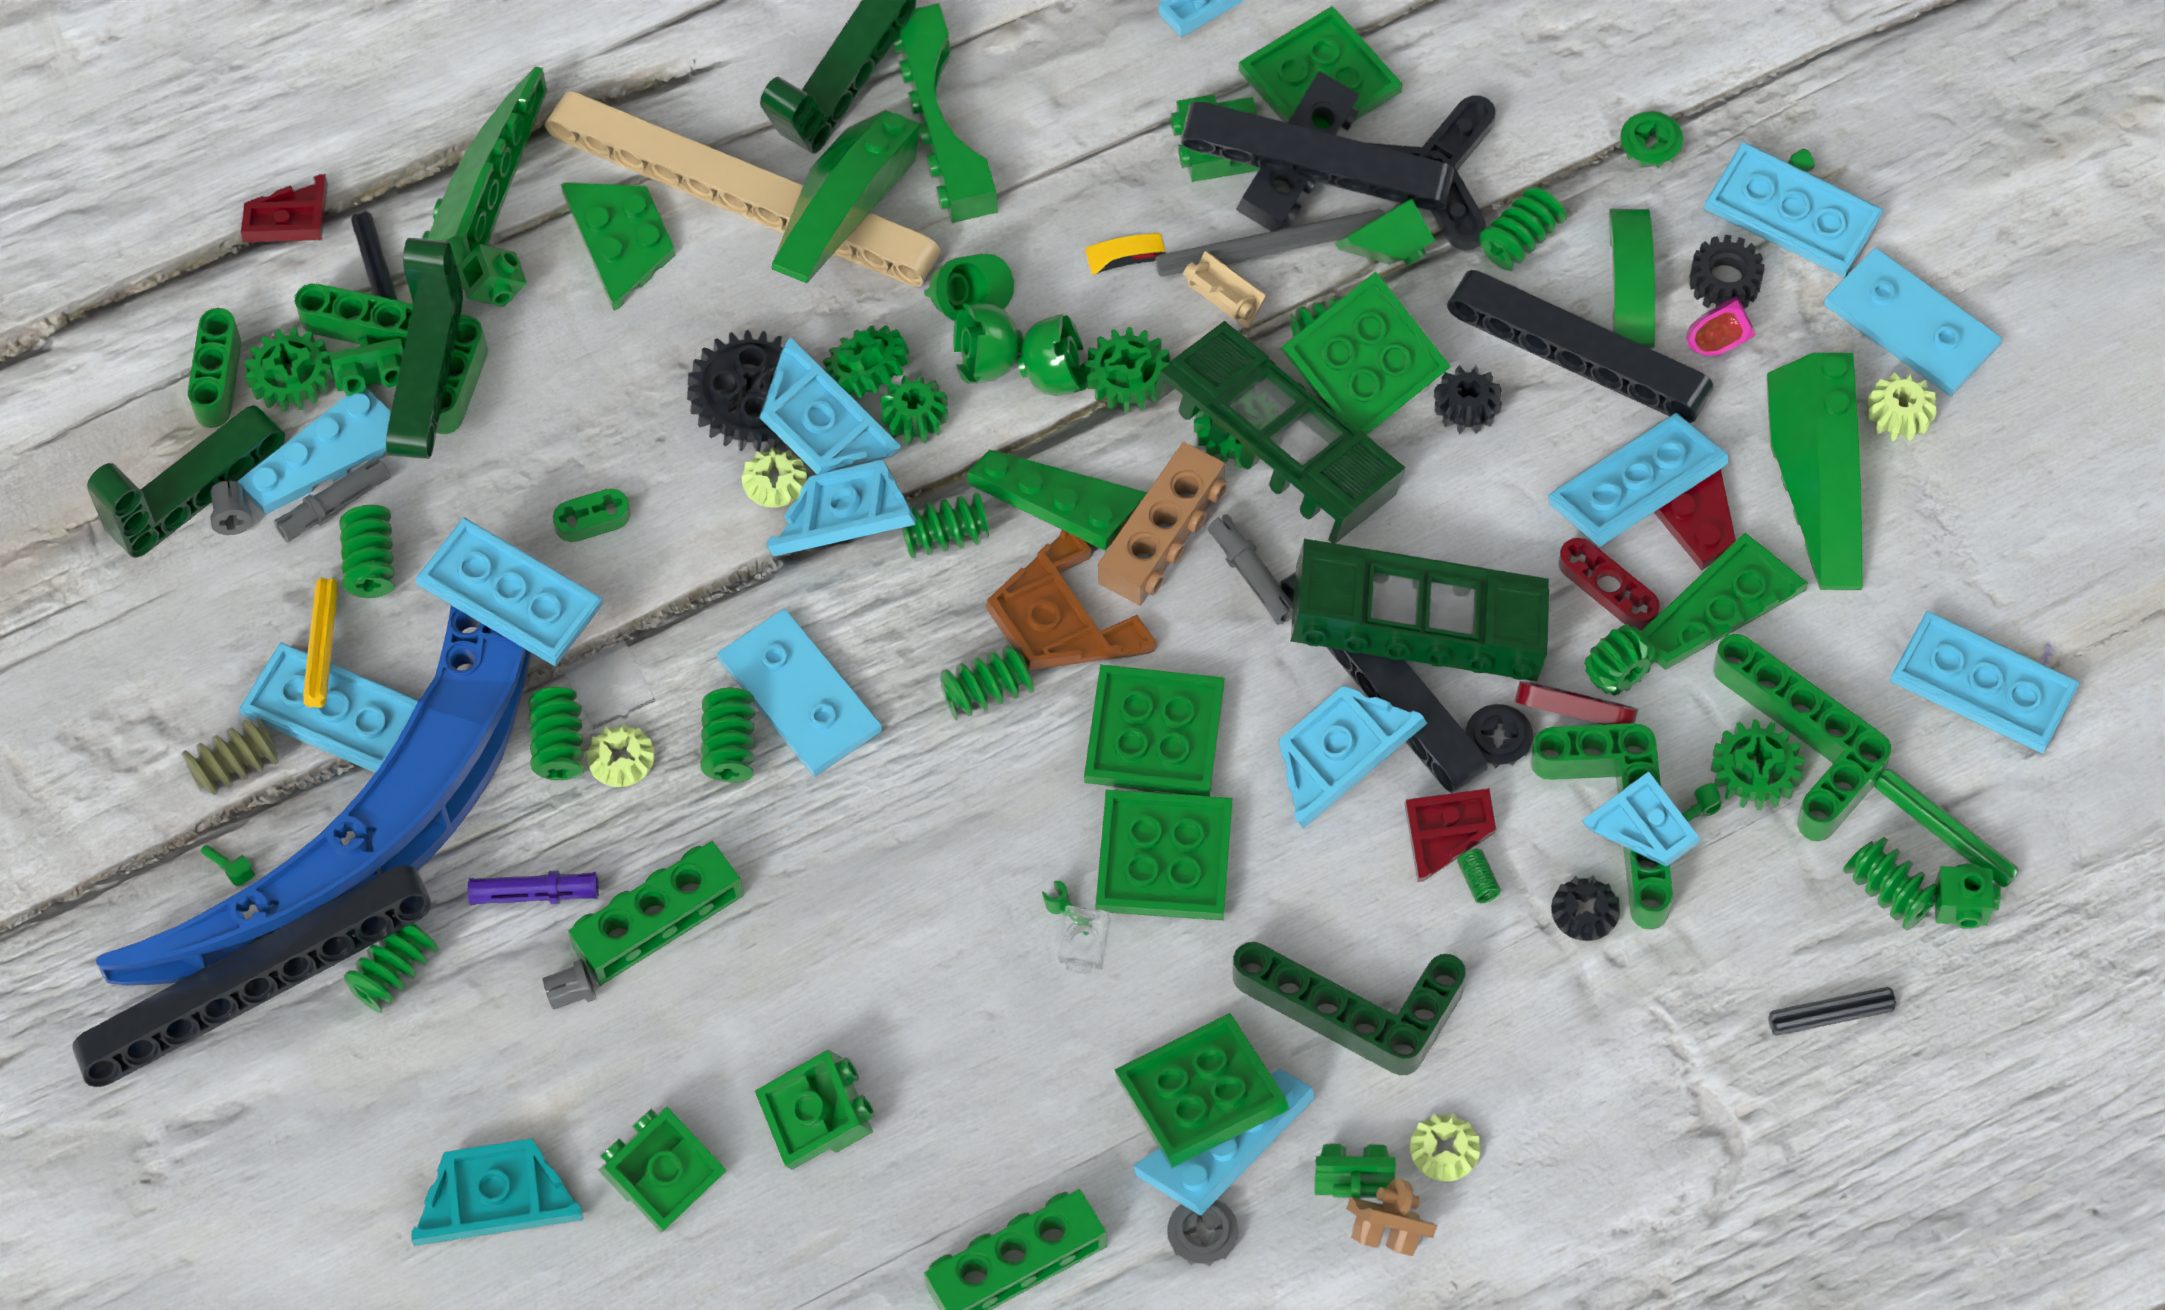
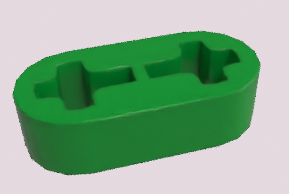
M604 489L559 504L553 513L555 532L558 537L568 542H577L623 527L630 518L628 499L623 492L617 489ZM613 504L617 513L609 515L606 506ZM574 516L578 525L570 527L566 518Z

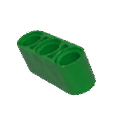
M212 308L200 317L188 385V399L195 418L199 424L208 428L219 427L230 417L242 345L235 319L231 312L224 308ZM214 366H219V367L216 368V369H211V370H210V368H212V367H214ZM215 400L214 402H212V403H210V404H204V403H206V402H208V401Z

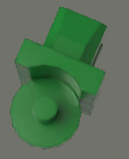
M367 337L358 338L360 347L329 353L337 392L344 391L347 396H351L357 393L362 394L367 385L381 382L382 385L388 388L397 385L404 352L401 338L368 345Z
M1324 1144L1321 1155L1316 1156L1315 1195H1333V1198H1376L1378 1189L1387 1188L1388 1184L1395 1179L1396 1157H1389L1385 1144H1369L1363 1148V1157L1346 1156V1147H1343L1341 1144Z

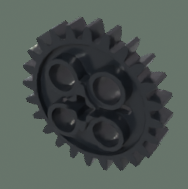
M745 330L744 340H738L736 335L731 332L729 333L728 344H724L716 338L714 339V351L704 347L701 353V360L694 359L692 372L688 374L687 400L691 401L690 413L699 414L698 426L710 425V438L722 433L724 435V446L729 445L733 439L738 440L739 451L744 450L747 442L753 443L756 452H760L762 442L766 441L771 448L773 446L777 448L779 436L760 417L756 418L748 414L758 413L761 415L783 349L781 347L782 336L776 337L771 343L767 341L766 331H762L758 339H753L750 331ZM752 364L756 368H747L743 365ZM718 390H728V391H730L731 393H729V394H721V393H719V392H717V391H718ZM738 406L740 407L736 412L731 413V412L734 411Z

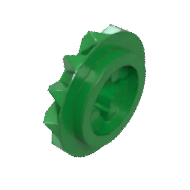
M1654 111L1641 112L1630 117L1621 129L1620 148L1626 151L1628 160L1635 159L1639 161L1641 167L1646 164H1655L1659 168L1664 162L1669 161L1673 163L1676 155L1681 152L1683 145L1682 130L1678 123L1666 114ZM1653 131H1656L1657 143H1654L1653 147L1646 148V140H1648L1650 135L1652 136Z

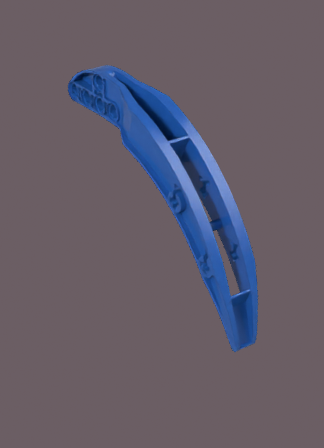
M451 605L445 639L434 679L418 700L407 724L379 769L343 812L290 859L237 894L174 928L140 942L99 955L96 963L105 981L109 984L125 986L177 983L255 942L253 938L274 932L280 927L291 923L392 868L409 865L419 870L456 831L475 806L497 770L513 729L527 677L531 652ZM467 628H477V630L472 633H463V631ZM463 664H472L467 670H457ZM354 831L355 837L346 846L343 845L341 838H346L347 832ZM380 868L381 874H377L376 870ZM250 905H256L259 912L253 913L252 918L246 920L243 912H247Z

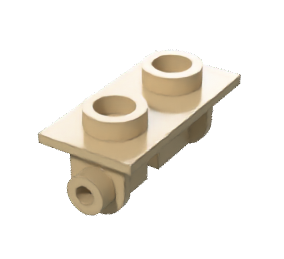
M1208 251L1204 252L1198 265L1192 262L1183 272V275L1187 277V285L1247 329L1252 324L1267 297V294Z

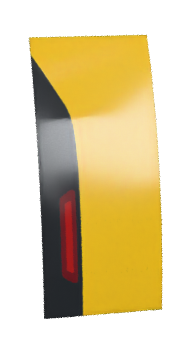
M1161 233L1121 237L1085 247L1092 275L1128 265L1155 262L1156 256L1166 254Z

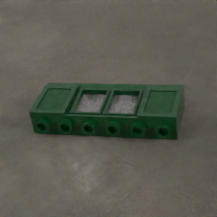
M1223 321L1172 359L1170 364L1160 370L1153 397L1159 401L1176 389L1183 395L1179 406V413L1185 420H1190L1199 413V410H1202L1213 419L1209 438L1214 444H1221L1230 434L1243 444L1239 456V462L1243 468L1249 470L1261 459L1274 469L1269 486L1275 494H1281L1289 488L1290 483L1304 494L1300 506V513L1304 518H1313L1321 509L1335 519L1328 541L1336 544L1396 496L1406 467L1362 431H1356L1331 408L1325 406L1309 393L1303 385L1297 383L1269 359L1268 355L1226 321Z
M1304 538L1296 564L1290 642L1537 682L1547 656L1549 579Z

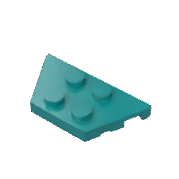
M532 1138L444 1152L437 1168V1179L429 1188L424 1200V1211L418 1226H414L411 1232V1239L414 1246L581 1221L583 1220L581 1207L573 1200L563 1186L561 1179L546 1162L542 1152Z

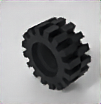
M1725 235L1723 242H1720L1718 236L1711 238L1710 245L1706 241L1700 245V250H1696L1689 276L1690 289H1694L1693 296L1696 300L1704 297L1702 305L1706 308H1709L1711 303L1716 304L1717 307L1736 296L1744 309L1748 307L1749 300L1753 303L1757 298L1758 292L1760 293L1764 274L1763 257L1761 253L1755 254L1756 246L1750 243L1747 247H1744L1745 239L1738 237L1737 243L1731 242L1732 235ZM1717 266H1731L1742 274V278L1735 282H1724L1715 278L1711 271Z

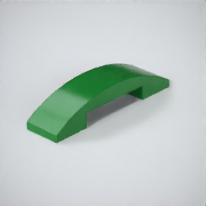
M1610 209L1609 228L1610 246H1612L1614 294L1613 332L1647 348H1654L1655 273L1649 209Z

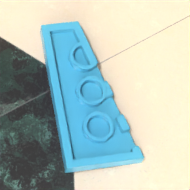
M367 388L362 394L346 395L237 482L243 486L244 494L266 515L313 492L314 486L328 479L335 481L348 475V469L362 462L370 461L375 456L379 457V459L384 457L391 411Z
M1279 1068L1271 1076L1286 1097L1290 1110L1171 1168L1161 1150L1157 1149L1133 1165L1135 1174L1138 1178L1201 1216L1315 1099L1311 1086Z

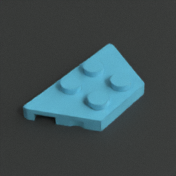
M792 338L787 340L782 349L760 419L817 475L896 455L902 446Z
M878 460L810 476L800 490L799 498L791 504L784 515L788 524L779 538L774 536L769 538L766 547L773 556L916 525V518L890 469L883 460Z
M1341 686L1281 737L1279 744L1282 758L1286 763L1288 787L1292 792L1296 810L1294 815L1304 829L1427 724L1424 717L1416 711L1410 713L1392 706L1388 701L1376 697L1369 698L1363 696L1360 691Z

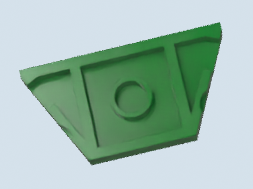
M562 183L563 196L613 311L624 305L623 298L636 286L642 288L652 278L653 273L657 269L663 268L675 257L674 246L647 186Z

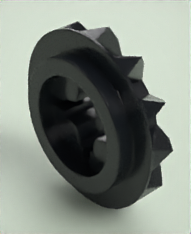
M1503 704L1488 705L1476 711L1469 719L1465 731L1480 749L1486 762L1491 763L1495 769L1503 764L1513 766L1517 760L1523 756L1526 757L1533 739L1532 727L1527 717L1516 708ZM1498 724H1502L1501 730H1503L1504 737L1510 738L1504 739L1500 748H1496L1494 738L1487 737L1494 735Z
M1575 875L1571 881L1564 885L1560 884L1552 898V917L1556 926L1567 936L1581 941L1597 940L1608 935L1616 926L1620 915L1619 897L1615 896L1609 883L1603 884L1597 881L1594 875L1590 878H1578ZM1596 898L1593 907L1594 914L1585 911L1576 916L1579 906L1577 900L1580 899L1586 903L1590 899Z

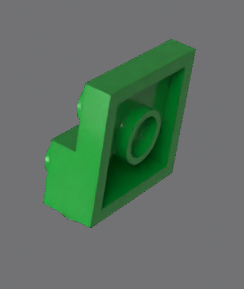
M1215 94L1177 100L1176 112L1170 113L1173 135H1180L1182 139L1188 107L1192 102L1211 103L1257 115L1253 97L1217 103ZM1182 144L1178 145L1181 167H1188L1192 182L1255 172L1260 169L1259 167L1196 152L1184 147Z
M826 1050L755 1090L785 1167L793 1170L829 1149L837 1153L873 1133L869 1120L875 1117L874 1110L864 1095L858 1096L853 1083L859 1080V1075L849 1058H842L834 1052Z
M667 1106L658 1114L651 1108L632 1125L637 1133L626 1144L620 1138L601 1154L600 1157L606 1163L598 1169L627 1202L631 1200L660 1233L670 1226L727 1171Z

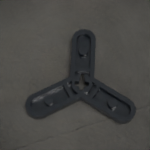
M1480 95L1465 97L1460 101L1423 147L1369 143L1440 161L1452 166L1454 174L1447 207L1445 210L1431 212L1448 242L1460 250H1471L1480 246V233L1486 228V222L1458 173V169L1488 135L1495 124V107L1488 98Z

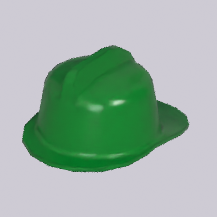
M994 254L958 257L947 261L934 272L929 288L924 290V295L931 298L937 310L952 321H955L957 311L966 310L962 305L964 303H990L1004 310L1009 305L1014 293V279L1009 266L1003 259Z

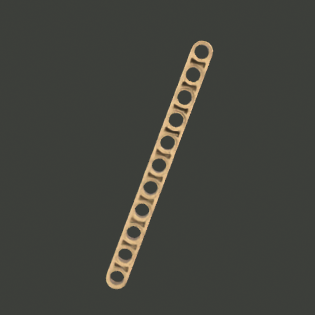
M565 92L545 122L546 130L554 138L565 144L781 233H784L803 188V185L576 92ZM869 213L834 254L905 284L919 287L923 285L941 255V249L931 238Z

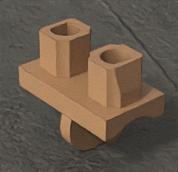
M1396 1178L1388 1184L1387 1188L1378 1189L1376 1198L1379 1201H1383V1204L1354 1197L1349 1199L1346 1210L1357 1215L1351 1238L1363 1245L1379 1247L1385 1227H1389L1391 1231L1386 1247L1400 1254L1413 1256L1421 1235L1434 1237L1437 1225L1420 1220L1419 1214L1409 1211L1410 1208H1418L1420 1199L1418 1196L1413 1195L1412 1186L1406 1180Z

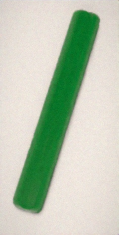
M1887 768L1879 775L1875 788L1970 863L1976 864L1980 868L1993 869V880L2001 887H2007L2014 881L2019 871L2015 864L1892 769Z

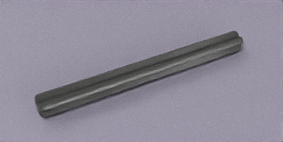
M1376 209L1161 254L1155 258L1158 274L1163 277L1183 273L1190 263L1193 262L1198 265L1205 251H1208L1226 264L1336 241L1385 212L1384 210Z

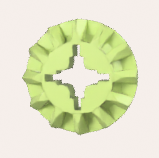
M774 446L768 452L760 453L757 451L755 457L750 462H745L743 476H741L742 485L747 496L755 503L765 507H782L794 502L799 498L800 490L807 481V473L802 459L795 457L790 449L786 452L778 451ZM776 466L781 476L778 477L776 488H773L772 482H770L767 476L770 475L772 467Z
M624 723L620 727L615 728L606 726L603 733L597 737H592L589 751H586L588 766L593 776L601 783L612 787H627L636 784L649 773L654 763V749L651 739H648L639 727L637 729L630 728ZM624 746L627 747L628 756L631 759L620 757L617 761L613 762L614 758L610 749L620 751Z
M1434 1113L1431 1118L1424 1122H1419L1411 1136V1158L1418 1170L1431 1179L1446 1182L1461 1179L1468 1175L1478 1162L1480 1156L1479 1135H1476L1469 1121L1464 1122L1457 1118L1454 1113L1448 1116H1439ZM1456 1136L1453 1143V1150L1456 1154H1451L1445 1150L1435 1156L1438 1146L1435 1137L1446 1141Z

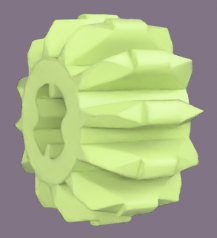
M1895 372L1889 377V381L1880 379L1876 383L1874 391L1868 397L1867 405L1869 411L1867 416L1869 422L1877 423V434L1886 431L1890 432L1892 442L1899 435H1903L1909 443L1914 439L1915 433L1924 436L1937 414L1935 392L1927 391L1928 385L1926 380L1919 383L1913 382L1912 373L1907 375L1905 379H1900Z

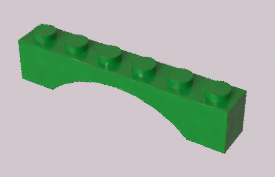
M940 3L915 8L911 17L893 42L892 47L894 53H902L903 60L899 61V69L903 83H910L912 91L908 92L910 108L913 115L920 114L922 122H920L919 138L922 146L929 145L931 154L926 155L929 172L932 178L938 177L941 186H936L939 206L941 210L948 208L952 223L998 213L997 192L987 159L971 150L954 134L944 120L937 104V86L942 70L950 58L949 33Z

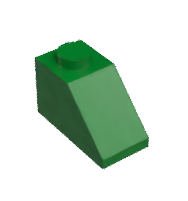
M1410 199L1396 205L1334 243L1338 250L1391 265L1403 260L1405 265H1409L1425 256L1427 253L1424 247L1434 242L1435 239L1413 200Z

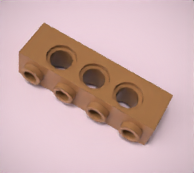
M1183 441L1099 561L1098 584L1139 606L1142 605L1148 594L1155 595L1163 583L1164 571L1170 563L1175 565L1181 558L1186 546L1185 541L1190 533L1196 534L1203 526L1207 516L1206 510L1212 501L1218 503L1223 497L1228 482L1225 480V463ZM1183 492H1190L1194 495L1191 497H1182L1179 494ZM1170 523L1173 526L1169 528L1159 527L1158 524ZM1141 553L1152 555V557L1147 559H1141L1136 556Z

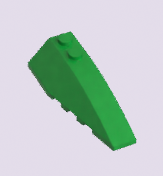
M535 66L507 95L486 121L465 152L448 184L443 199L439 198L435 204L433 225L430 231L424 232L422 239L450 241L457 266L478 244L488 245L547 93L544 71L541 67Z
M884 110L846 128L810 168L773 259L771 269L808 283L916 161L920 123L907 119L901 114Z
M1812 352L1767 373L1770 448L1774 458H1777L1785 491L1788 490L1794 507L1793 514L1797 525L1801 527L1805 539L1804 546L1819 589L1862 590L1861 474L1853 353Z

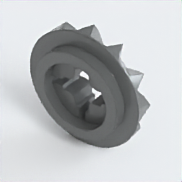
M1216 1200L1201 1216L1180 1204L1169 1218L1167 1235L1175 1255L1181 1256L1190 1265L1198 1263L1206 1264L1210 1267L1214 1262L1226 1259L1236 1245L1238 1224L1231 1209L1219 1200ZM1198 1217H1201L1202 1223H1205V1227L1208 1230L1214 1229L1216 1231L1209 1234L1207 1246L1203 1245L1199 1236H1191L1190 1234L1196 1232Z

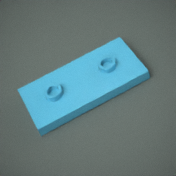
M1743 141L1704 203V210L1844 278L1849 273L1883 216L1884 210Z
M1874 248L1825 297L1824 306L1949 396H1952L2000 347L2003 339L1877 248Z
M1675 413L1548 494L1549 503L1601 547L1729 464L1728 454L1678 413Z
M465 517L462 518L416 576V585L555 667L603 605V598Z
M785 608L717 652L720 663L743 690L750 692L754 696L755 701L753 703L813 777H816L882 732V726Z
M1927 610L1889 681L2044 754L2080 684L2079 681Z
M280 642L240 706L241 716L258 722L259 717L263 725L376 773L395 745L418 700L330 663L326 704L322 708L315 706L308 708L303 703L308 653Z

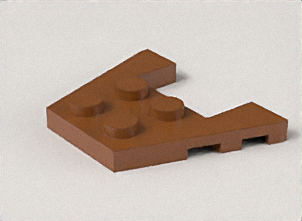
M1061 530L1060 536L1051 544L1047 543L1024 569L1021 567L987 599V611L1017 654L1018 651L1022 654L1029 670L1154 652L1157 642L1138 615L1132 616L1102 631L1095 625L1060 575V572L1089 560L1091 549L1084 540L1064 530Z

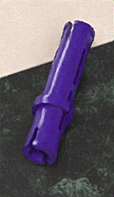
M556 870L549 871L548 875L469 878L467 887L470 905L528 901H549L552 905L560 904L561 900L598 899L599 896L597 872L560 874Z

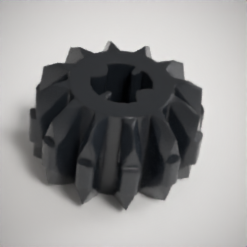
M1459 365L1455 369V375L1445 372L1441 377V384H1437V387H1435L1434 411L1436 415L1443 416L1442 423H1444V427L1456 424L1459 435L1465 430V427H1470L1477 435L1481 424L1491 427L1494 423L1495 415L1501 412L1502 390L1500 384L1493 383L1491 372L1479 375L1477 365L1471 369V372H1465Z

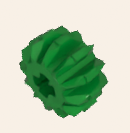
M920 374L916 381L910 382L904 375L901 379V386L892 384L887 388L888 395H883L880 401L881 410H883L881 420L884 427H889L893 438L904 434V440L909 445L913 437H919L921 441L926 443L928 439L927 433L939 436L942 430L941 424L947 423L949 414L946 408L948 405L947 395L945 392L939 391V385L936 380L925 384V379Z
M1623 625L1618 630L1612 629L1606 637L1600 638V642L1590 649L1591 654L1586 657L1584 662L1586 666L1585 672L1590 676L1592 683L1598 689L1601 688L1605 694L1618 695L1623 690H1630L1636 682H1641L1644 674L1650 672V666L1657 657L1655 655L1656 648L1650 643L1651 640L1643 631L1640 632L1635 626Z

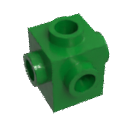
M478 244L457 266L460 281L468 300L505 307L527 284L520 260L516 252Z
M1971 863L1960 864L1956 867L1940 866L1935 884L1938 886L1935 892V923L1956 924L1963 929H1974L1981 925L1987 926L1993 910H1999L2001 901L2000 885L1993 884V869L1980 868L1978 865Z

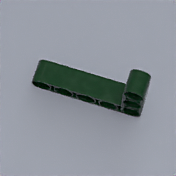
M862 0L802 90L779 76L774 77L762 93L760 106L778 133L812 154L819 152L911 17L917 0Z
M409 237L404 246L403 268L413 301V309L387 428L386 451L388 456L430 459L434 449L462 312L463 290L450 241Z
M252 405L235 415L142 489H139L114 463H108L99 467L91 475L87 483V490L104 530L132 558H138L151 551L212 503L211 489L214 485L227 481L228 489H230L229 481L237 482L278 450L285 440V433L258 406Z
M1246 942L1235 950L1233 956V982L1241 992L1389 1072L1400 1076L1414 1073L1420 1067L1460 1001L1466 977L1465 966L1458 957L1451 954H1440L1434 957L1427 965L1396 1016L1261 943ZM1254 963L1262 969L1256 973H1249L1242 969V967L1246 964ZM1446 975L1453 978L1455 983L1443 985L1437 982L1436 978ZM1291 983L1300 989L1294 993H1286L1280 989V986ZM1322 1004H1331L1337 1008V1011L1323 1013L1317 1007ZM1418 1010H1428L1434 1014V1017L1423 1020L1414 1013ZM1360 1024H1368L1374 1027L1375 1031L1370 1034H1363L1358 1032L1355 1027ZM1398 1044L1409 1045L1414 1051L1409 1054H1400L1393 1047Z

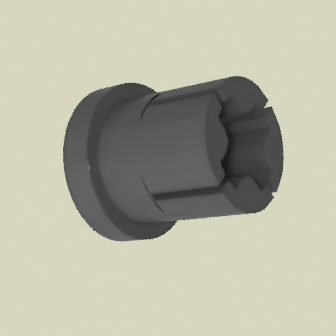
M227 481L219 482L211 489L213 512L210 515L211 527L215 532L222 535L240 534L249 529L252 524L251 511L246 507L243 486L236 481H229L231 497H229Z
M583 959L573 962L574 966L542 978L545 991H549L546 992V995L553 1010L586 999L587 1002L596 1000L595 989Z

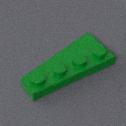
M991 449L967 473V484L1105 551L1113 543L1147 494L1144 491Z
M1745 532L1642 631L1656 648L1655 655L1657 657L1655 662L1667 670L1803 593L1807 589L1808 582Z

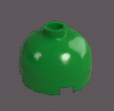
M964 303L962 305L966 310L957 311L953 334L954 352H962L964 363L956 364L958 373L962 381L967 384L995 381L1010 371L1016 361L1017 354L1022 352V332L1020 329H1016L1013 319L1005 310L990 303Z
M1059 314L1035 323L1025 334L1022 342V354L1017 355V365L1022 377H1029L1033 386L1044 394L1052 396L1069 395L1087 389V375H1085L1084 363L1080 365L1078 351L1084 348L1071 318L1068 315L1063 316V314Z

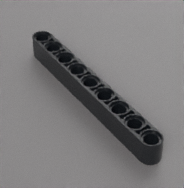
M409 865L392 868L83 1032L74 1040L72 1049L84 1082L92 1087L107 1086L422 919L430 911L432 902L418 870Z

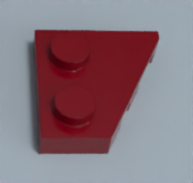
M326 174L313 176L314 184L293 191L290 185L276 190L272 195L260 196L245 202L240 231L243 242L322 240L328 189Z
M1721 469L1654 512L1701 570L1709 567L1736 541Z
M1489 788L1406 799L1404 803L1417 882L1427 880L1458 859L1460 855L1495 834L1496 831Z

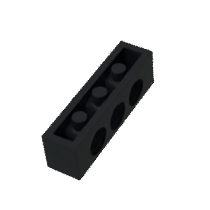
M1319 71L1288 123L1337 135L1340 128L1348 131L1359 113V110L1353 106L1360 95ZM1321 117L1325 119L1329 128L1320 129L1316 127L1312 122V118ZM1260 168L1240 200L1236 211L1270 231L1279 230L1283 223L1290 227L1302 207L1296 203L1302 191L1310 194L1317 182ZM1273 181H1285L1290 186L1291 191L1287 193L1278 191L1274 187Z

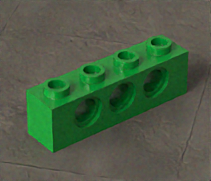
M713 840L703 847H693L682 856L680 861L667 869L661 868L654 871L648 876L645 883L634 890L623 891L616 895L609 905L602 910L579 918L574 923L573 928L568 930L572 948L578 957L583 959L588 971L598 985L602 986L742 898L744 895L741 879ZM689 883H695L700 885L696 890L692 892H684L680 890L684 885ZM651 906L663 907L661 912L654 915L644 913ZM617 928H624L627 930V932L620 937L608 936L612 930Z
M1079 1188L1070 1194L1068 1192H1061L1050 1198L1046 1202L1045 1207L1031 1215L1028 1212L1019 1214L1008 1222L1007 1228L992 1236L990 1233L980 1235L969 1243L968 1249L955 1256L951 1254L943 1255L929 1265V1270L924 1272L926 1288L938 1309L992 1310L1107 1248L1106 1231L1081 1189ZM1049 1229H1057L1064 1234L1057 1241H1047L1041 1237ZM1010 1250H1019L1025 1254L1024 1258L1018 1262H1008L1002 1258ZM971 1271H981L986 1275L983 1281L976 1284L968 1283L963 1279Z

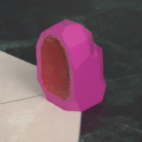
M1736 296L1702 314L1701 317L1689 326L1685 338L1690 349L1704 356L1720 355L1754 337L1755 330Z

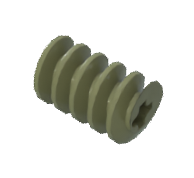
M259 717V727L254 726L249 720L242 722L243 735L234 728H229L227 730L228 743L218 735L213 736L212 751L203 743L197 744L198 758H195L186 750L181 753L200 791L205 787L215 796L218 794V780H221L229 788L232 787L233 772H236L244 780L248 779L247 765L249 764L259 772L264 771L262 758L265 756L273 764L279 763L276 748Z

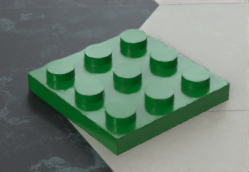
M1333 6L1239 61L1238 71L1280 119L1286 123L1290 120L1319 71L1360 95L1353 106L1359 110L1355 120L1402 92V82ZM1321 117L1312 118V122L1316 127L1320 129L1329 128L1325 119Z
M1377 272L1371 274L1280 347L1324 405L1331 408L1356 431H1362L1365 435L1370 433L1451 367Z
M1100 664L1084 783L1210 796L1225 678Z
M1106 790L1095 904L1096 912L1224 921L1233 798Z
M1231 1013L1114 1069L1119 1084L1171 1168L1290 1110L1286 1097Z

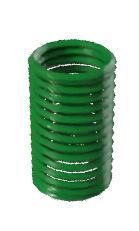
M1476 848L1460 855L1457 863L1466 879L1467 885H1469L1468 887L1475 902L1482 904L1497 898L1501 893V889L1483 850Z

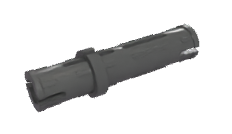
M375 456L365 465L352 471L314 496L309 494L304 497L302 504L273 521L281 537L289 543L316 524L322 526L328 522L327 517L334 514V512L358 499L377 485L391 478L390 473L379 457Z
M1228 514L1222 515L1224 522L1221 521L1220 517L1216 518L1208 526L1207 531L1227 556L1225 558L1226 562L1230 567H1236L1277 625L1283 624L1282 616L1286 622L1292 618L1293 602L1256 554L1255 550H1257L1255 544L1251 540L1245 539Z

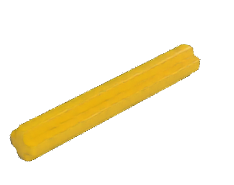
M321 577L315 582L303 691V703L308 708L314 706L322 708L326 704L338 594V583L334 578L325 579Z

